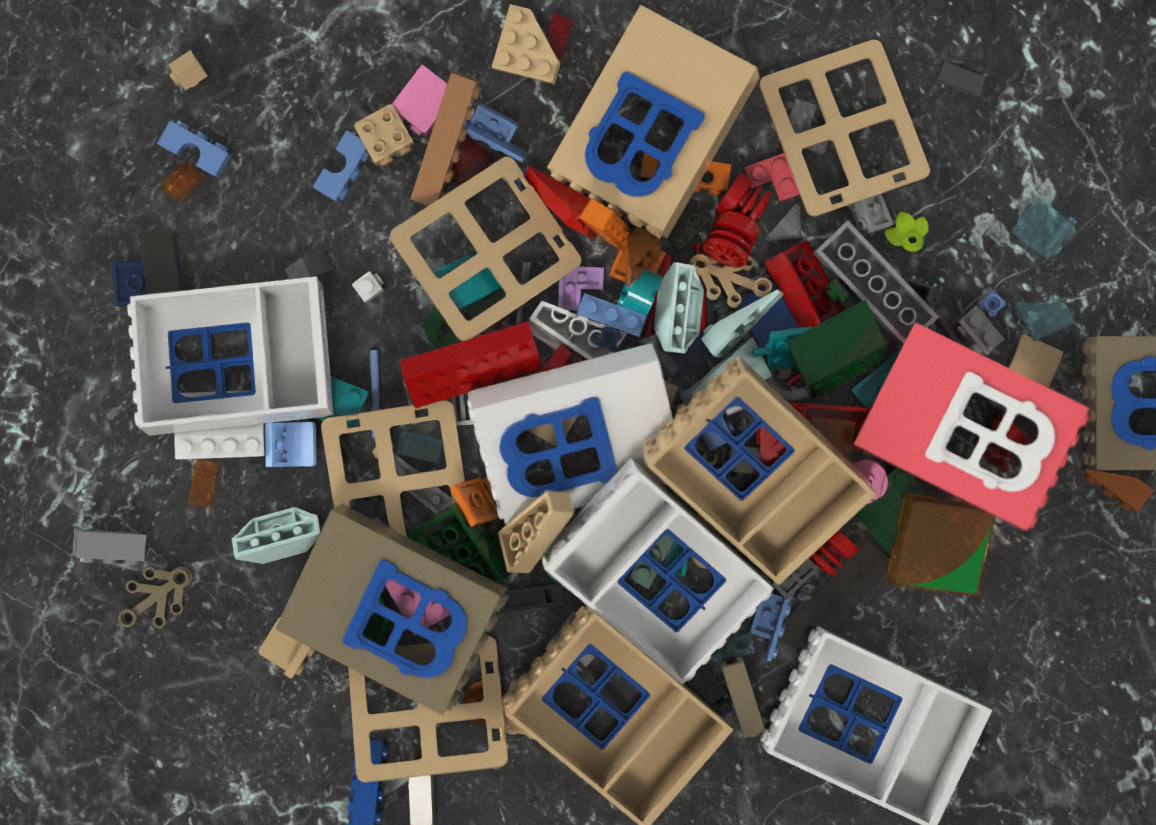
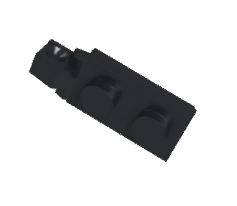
M701 665L696 670L694 677L689 681L710 706L712 705L714 709L720 706L727 715L733 710L726 700L730 697L727 690L705 665Z

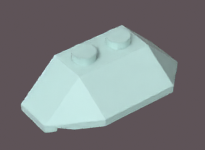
M674 262L663 277L657 293L654 330L664 351L685 354L688 350L687 348L694 342L700 332L704 289L695 272L694 265Z
M293 507L251 519L238 535L232 538L235 559L265 564L305 553L317 541L321 533L318 516Z

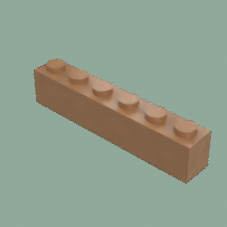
M458 72L450 74L410 198L411 200L429 206L447 194L444 190L446 184H450L453 178L454 171L451 169L453 163H457L461 153V150H458L460 142H464L468 129H465L467 120L470 121L474 114L472 105L474 99L477 100L481 92L480 80Z

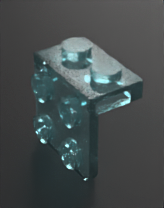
M1036 199L1014 226L1012 233L1043 258H1049L1052 255L1055 257L1063 247L1060 245L1065 238L1069 239L1076 231L1074 226L1078 221L1071 216L1063 217L1043 200Z

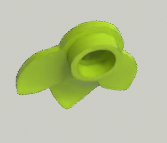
M899 212L896 217V227L885 229V236L892 245L902 246L908 252H917L923 246V237L928 232V222L925 217L914 220L909 213ZM910 238H915L917 242L911 244L908 240Z

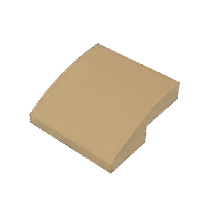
M1023 334L1020 337L1008 368L1049 388L1063 351Z

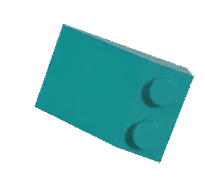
M477 251L435 271L433 274L436 278L444 277L477 255ZM485 268L450 291L449 297L458 310L461 311L502 287L492 272Z
M331 376L334 416L319 417L318 419L324 421L329 417L363 412L371 392ZM359 419L347 420V427H357Z

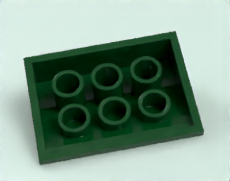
M866 300L787 341L799 379L812 399L823 395L832 388L845 383L847 380L864 373L866 370L890 358L885 341Z
M893 466L886 472L888 485L884 495L874 500V502L866 504L856 515L902 572L940 547L957 532L913 475Z
M457 502L443 509L406 534L408 538L498 584L504 582L512 573L507 572L504 555L484 524L471 527Z

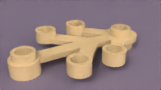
M703 254L695 255L690 259L689 265L695 266V272L698 276H701L708 289L706 292L707 297L711 300H716L721 293V289L714 284L711 275L717 276L728 296L727 304L732 308L738 307L742 298L736 293L731 282L753 290L758 297L768 295L772 289V283L767 278L762 277L754 281L735 274V272L742 269L750 271L753 268L754 259L750 256L747 261L751 265H745L741 268L729 266L719 268L714 266L718 262ZM696 264H701L703 268L697 267ZM758 287L764 288L765 291H760ZM710 290L716 291L717 294H711ZM731 298H736L738 302H732Z

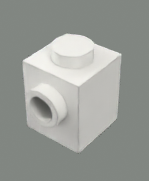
M370 271L352 284L365 303L370 302L385 291L382 288L384 284L377 273L373 275Z

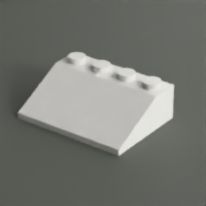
M226 391V392H227V393H237V392H246V391ZM193 392L180 394L185 397H199L216 394V392ZM265 423L175 433V459L266 456Z

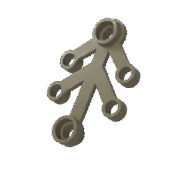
M153 566L145 568L143 575L147 580L155 578L169 580L163 586L143 584L137 580L128 581L126 590L129 593L142 592L151 595L133 609L128 608L121 611L118 616L119 623L124 627L134 625L137 621V616L157 602L156 615L152 623L156 628L164 627L167 623V618L165 617L167 595L174 588V603L171 604L170 611L174 615L181 614L184 611V604L182 603L184 588L189 586L192 581V574L186 567H176L172 572L157 570ZM148 569L154 571L153 577L147 575ZM179 573L184 574V581L178 580ZM130 583L136 584V590L130 589ZM175 604L180 605L181 610L179 612L174 611L173 607ZM127 613L132 615L131 621L126 620L125 616ZM158 617L163 619L162 625L156 623Z

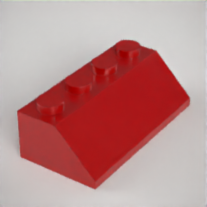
M807 240L764 262L778 290L784 293L783 298L799 328L815 327L845 311L838 300L836 302L833 301L827 294L828 289L826 285L830 282Z

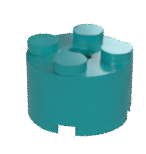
M644 269L639 280H635L630 287L626 286L625 281L617 305L647 316L654 302L655 294L659 290L662 276Z

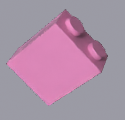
M421 65L391 105L394 106L402 122L406 120L411 124L409 128L419 136L421 133L427 136L434 127L447 83Z

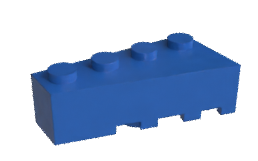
M370 737L371 760L374 765L382 764L383 758H387L388 745L384 744L385 738ZM354 756L353 770H355V774H353L351 782V792H353V795L350 798L348 813L351 816L350 821L346 825L380 824L382 810H378V803L383 801L384 788H380L381 781L364 783L357 778Z

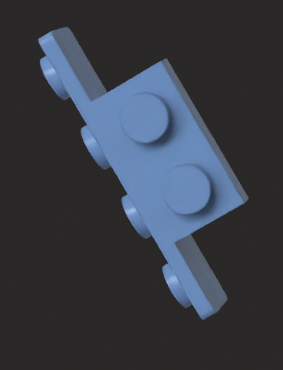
M480 103L471 121L467 120L465 129H468L467 133H469V136L478 141L482 140L491 149L502 151L517 162H523L529 154L528 151L510 142L519 123Z
M771 594L767 600L762 601L757 606L749 633L770 640L764 661L770 662L778 654L779 646L776 644L778 637H782L785 625L782 623L784 616H788L791 609V604L788 603L790 597L786 599L784 596Z

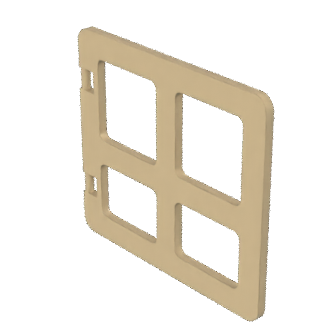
M870 40L766 75L760 80L759 88L804 207L810 216L825 214L898 187L920 181L929 175L930 167L880 41ZM864 59H869L886 99V104L844 118L840 115L825 73ZM802 80H809L823 114L825 125L797 134L793 131L778 90ZM887 120H893L909 159V165L866 179L849 139V133ZM830 140L834 143L849 185L819 195L808 171L802 150ZM904 173L906 179L895 183L893 176ZM840 194L843 201L831 204L830 198Z
M503 157L395 227L390 233L391 242L457 338L461 341L474 338L578 268L581 264L580 255L572 243L569 242L559 224L511 157ZM503 178L530 215V220L500 240L492 243L465 206V201ZM517 179H520L526 188L522 192L514 183ZM449 213L454 217L477 251V255L444 277L436 278L410 238ZM537 233H542L559 257V261L526 284L521 285L503 261V256ZM559 235L565 244L562 248H559L553 240V237ZM487 268L505 291L506 297L474 319L467 321L449 297V292Z
M442 400L416 409L414 405L329 417L321 424L334 508L342 504L350 508V500L382 495L385 499L389 528L406 536L400 498L401 492L448 485L451 488L455 484L465 482L454 407L448 400ZM428 408L429 416L416 418L415 410ZM347 420H360V426L347 427ZM438 420L441 425L446 468L398 475L396 473L390 428L397 425ZM372 430L375 436L381 477L375 480L348 483L345 478L339 436L345 433ZM451 492L452 503H455L457 501Z
M489 636L485 646L481 648L480 652L477 651L476 653L480 655L484 693L483 701L455 705L451 711L447 710L443 715L419 703L418 707L414 710L369 714L365 675L348 667L356 775L361 782L368 783L499 768L506 765L508 754L504 714L501 705L502 694L497 644L494 638ZM432 642L395 647V652L398 655L419 665L430 664V661L435 659L436 649ZM485 662H493L494 673L486 674ZM481 718L486 720L489 745L487 752L440 757L438 755L437 724ZM418 726L420 728L422 758L420 760L379 765L372 764L370 733L372 731ZM492 729L500 730L501 741H493Z

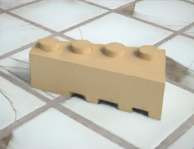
M546 491L498 531L507 572H531L574 514L569 493Z

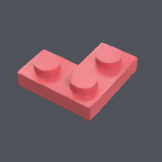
M784 153L744 167L746 176L753 180L750 186L751 189L772 182L779 202L800 195Z

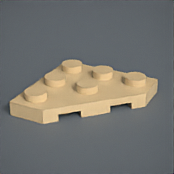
M510 4L491 68L555 84L561 63L536 20L537 18L531 9Z

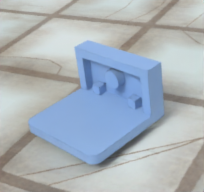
M314 422L265 423L266 467L315 466L317 462L316 424Z

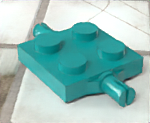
M813 327L770 332L769 341L765 347L753 348V357L766 356L765 362L769 370L795 367L787 341Z

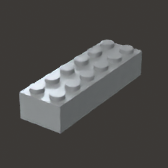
M849 221L843 223L813 252L826 268L841 280L859 302L867 301L873 317L901 347L915 323L928 328L939 318Z

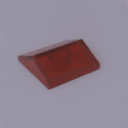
M466 135L464 142L461 141L458 150H461L457 163H453L451 169L454 171L452 180L458 185H462L488 168L495 157Z

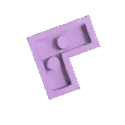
M578 267L559 280L558 307L568 311H578L581 289L603 290L604 268Z

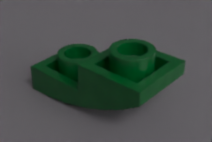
M837 276L826 285L828 289L827 294L835 302L838 300L841 303L851 294Z

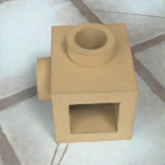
M191 50L168 64L172 70V73L169 74L176 85L181 84L185 91L190 87L196 86L207 77L202 65Z

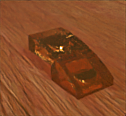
M196 460L192 476L193 483L188 499L189 505L210 509L217 479L218 463Z

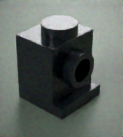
M381 495L371 496L370 501H366L364 498H357L352 509L374 515Z

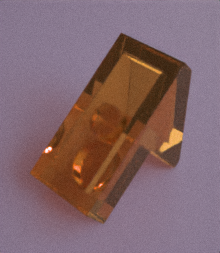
M186 162L161 183L160 189L176 202L179 199L185 201L204 175Z

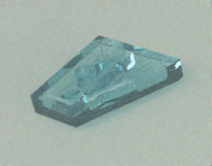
M1019 301L1015 304L1034 342L1075 324L1065 303L1048 304L1046 302H1037L1032 304Z

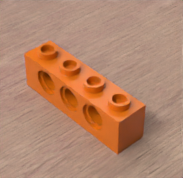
M645 152L640 179L647 182L656 174L661 162ZM711 162L706 172L712 174L713 181L704 183L701 180L694 192H700V189L709 190V194L722 196V192L726 193L728 191L732 165Z
M591 199L581 214L580 219L602 240L624 252L627 237L633 231L614 211Z

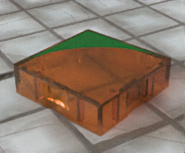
M905 493L898 522V536L892 549L886 578L894 586L977 596L996 517L965 501H943L934 497Z

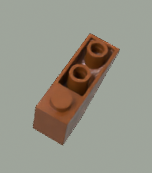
M636 227L627 237L625 267L626 286L628 287L635 280H639L642 271L645 268H649L654 257L657 258L662 249L658 237L648 233V230Z
M1081 469V472L1085 474L1084 479L1092 485L1098 484L1103 488L1101 490L1103 494L1111 499L1114 496L1120 501L1118 505L1128 512L1130 510L1138 512L1154 491L1137 477Z

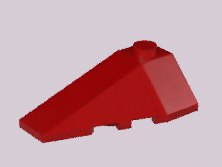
M532 166L527 167L525 178L532 185L543 203L567 226L595 240L597 234L580 219L581 214L591 199Z

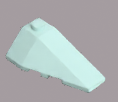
M775 290L722 319L715 325L710 324L703 333L705 335L701 340L715 357L724 358L784 293L781 290Z

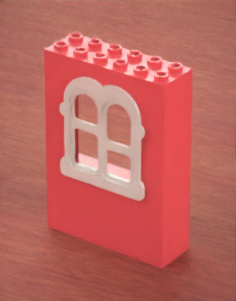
M915 323L874 401L853 446L1021 530H1027L1035 525L1038 518L1035 514L1038 508H1043L1048 499V496L1045 494L1048 488L1054 487L1059 477L1056 475L1058 468L1064 467L1069 457L1066 453L1070 447H1074L1079 438V435L1076 433L1081 426H1085L1089 418V414H1087L1089 408ZM974 392L980 393L1007 408V412L997 431L993 432L963 417V411ZM1016 414H1022L1037 424L1039 434L1034 443L1023 446L1007 439L1006 433ZM956 426H962L978 434L980 437L969 460H964L946 450V444ZM994 442L1019 456L1022 468L1013 479H1003L979 466V461L988 443Z

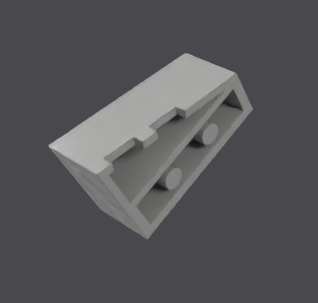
M74 528L72 554L76 558H80V562L93 563L94 559H103L102 563L116 564V560H125V564L138 565V561H144L146 534Z

